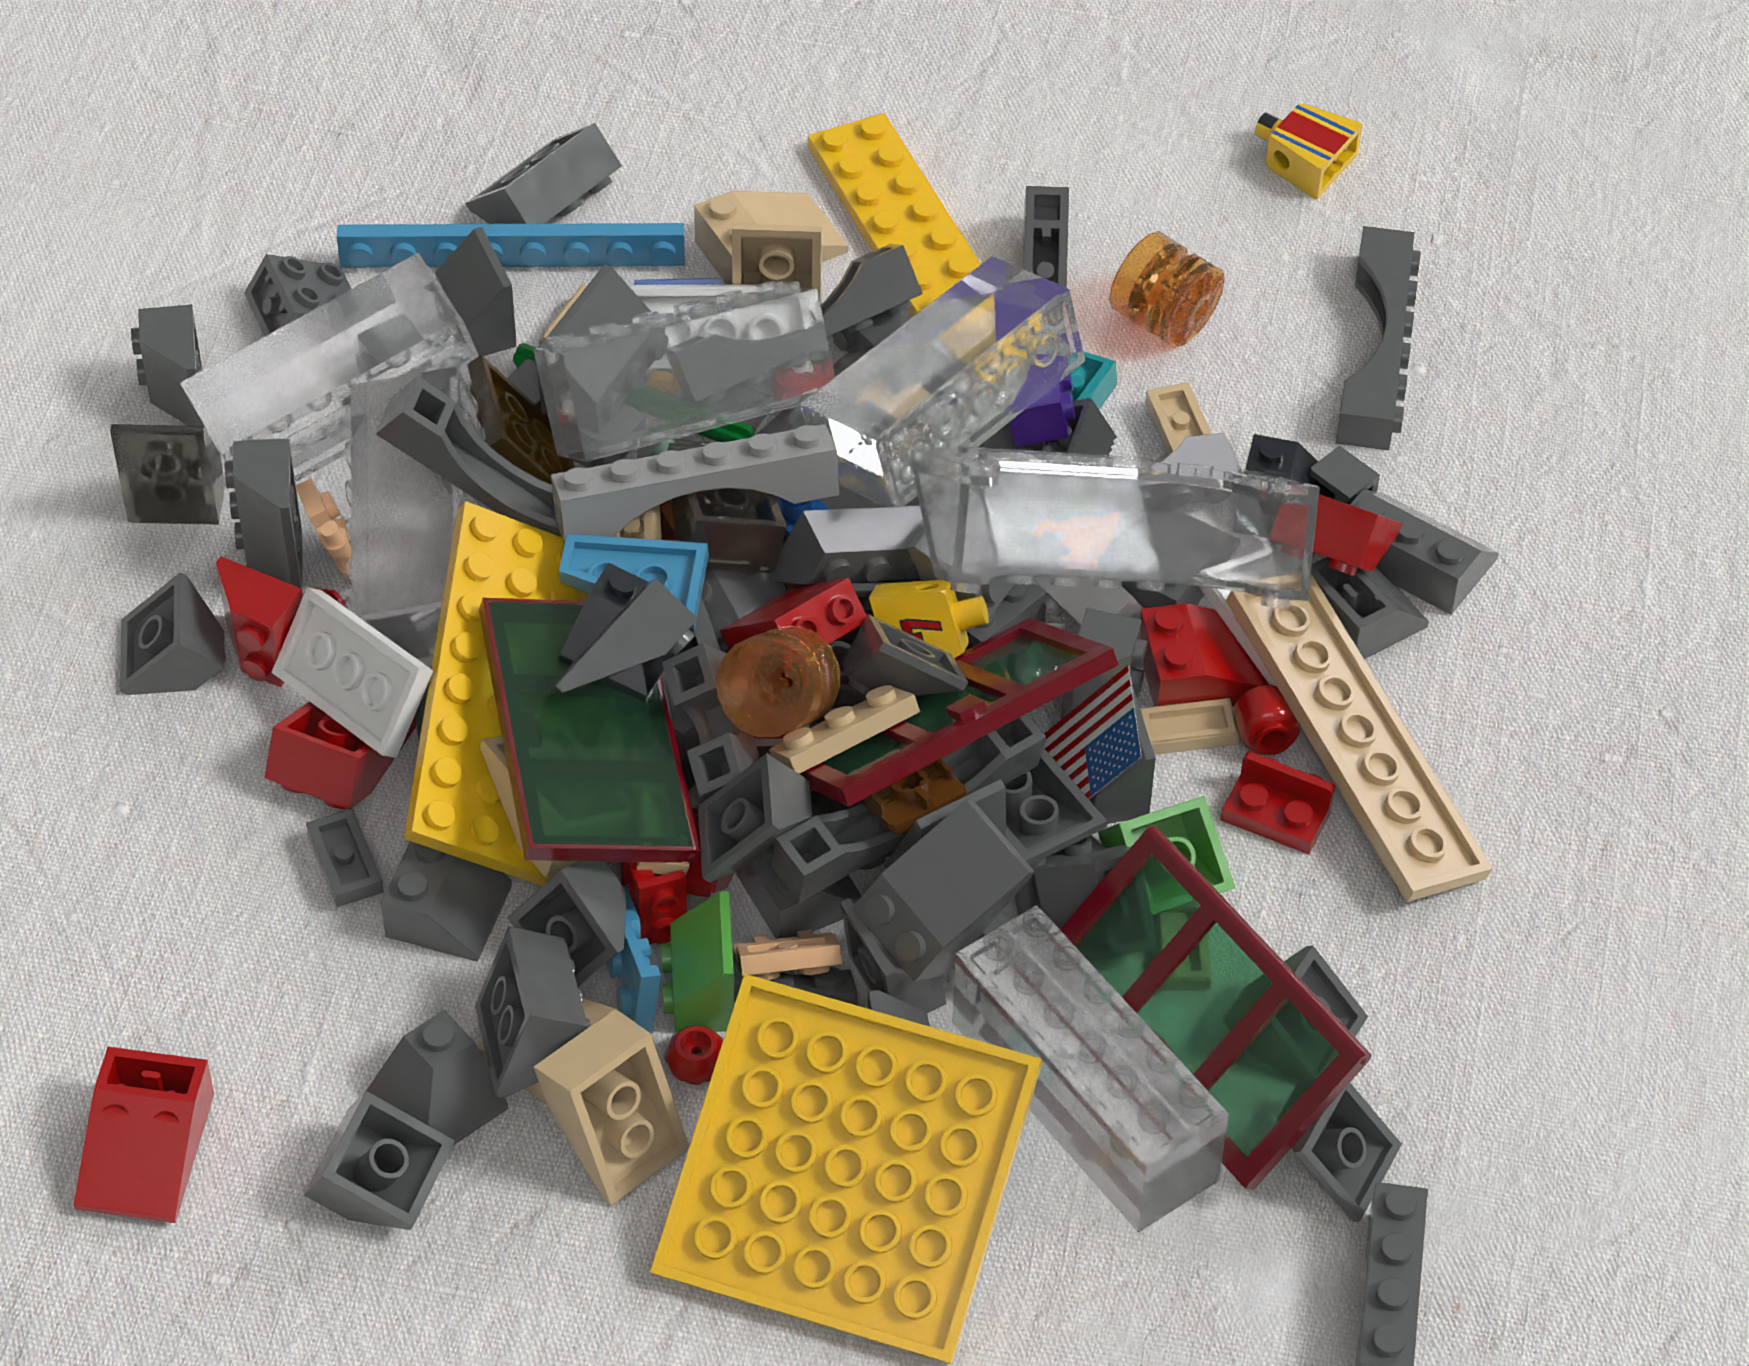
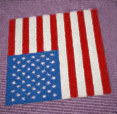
M1129 665L1044 733L1046 740L1043 748L1088 799L1142 757Z

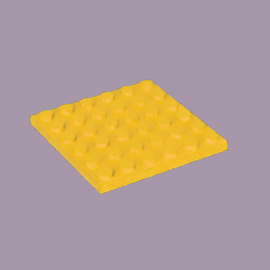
M744 974L650 1273L952 1365L1042 1067V1059Z

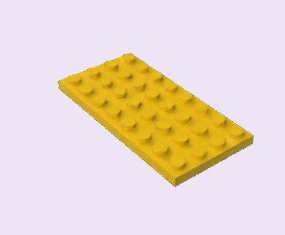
M465 501L457 509L431 668L433 673L429 680L404 839L543 886L552 877L546 878L531 860L524 859L523 850L518 845L480 749L483 739L499 737L502 734L479 607L483 597L586 601L589 593L561 583L559 568L564 549L562 537ZM503 625L513 677L559 678L570 667L558 661V658L572 628ZM517 698L520 711L518 721L537 722L539 729L562 725L592 759L603 725L605 723H612L615 701Z

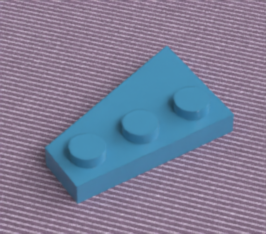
M567 534L559 568L560 580L563 584L589 593L607 564L611 563L648 582L657 579L697 617L709 557L707 543ZM696 622L689 629L695 630Z
M623 886L627 891L624 949L607 963L611 978L618 977L620 988H617L616 991L618 1011L652 1034L661 973L657 965H650L651 947L647 938L640 939V919L629 890L626 886Z

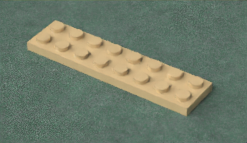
M1301 572L1232 589L1226 599L1228 606L1405 901L1410 902L1486 880L1493 869L1311 572Z

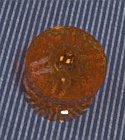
M1160 231L1153 232L1134 246L1119 267L1110 291L1109 300L1111 308L1139 325L1145 324L1148 332L1160 337L1162 341L1176 348L1188 343L1210 319L1223 293L1224 272L1195 253L1189 255L1185 246Z
M779 626L735 644L725 655L716 677L717 697L725 715L740 730L756 737H779L821 718L834 704L840 687L839 664L831 646L817 633L801 626ZM785 670V676L792 679V685L788 686V679L781 677V671Z

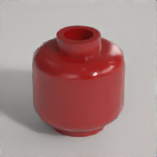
M1261 685L1254 687L1239 697L1234 706V719L1240 738L1245 747L1254 753L1263 755L1282 753L1296 741L1300 734V724L1277 686Z

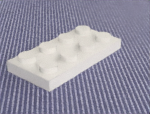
M307 587L272 673L379 754L397 758L433 670L322 590Z

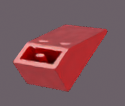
M107 1046L92 1096L73 1205L75 1210L176 1223L214 1097L208 1060Z

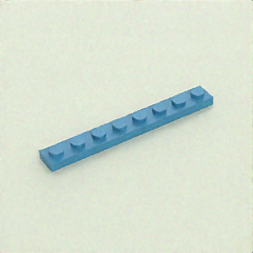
M684 223L337 225V245L341 268L440 267L472 230L479 227L483 228L502 267L603 266L604 264L608 266H685Z

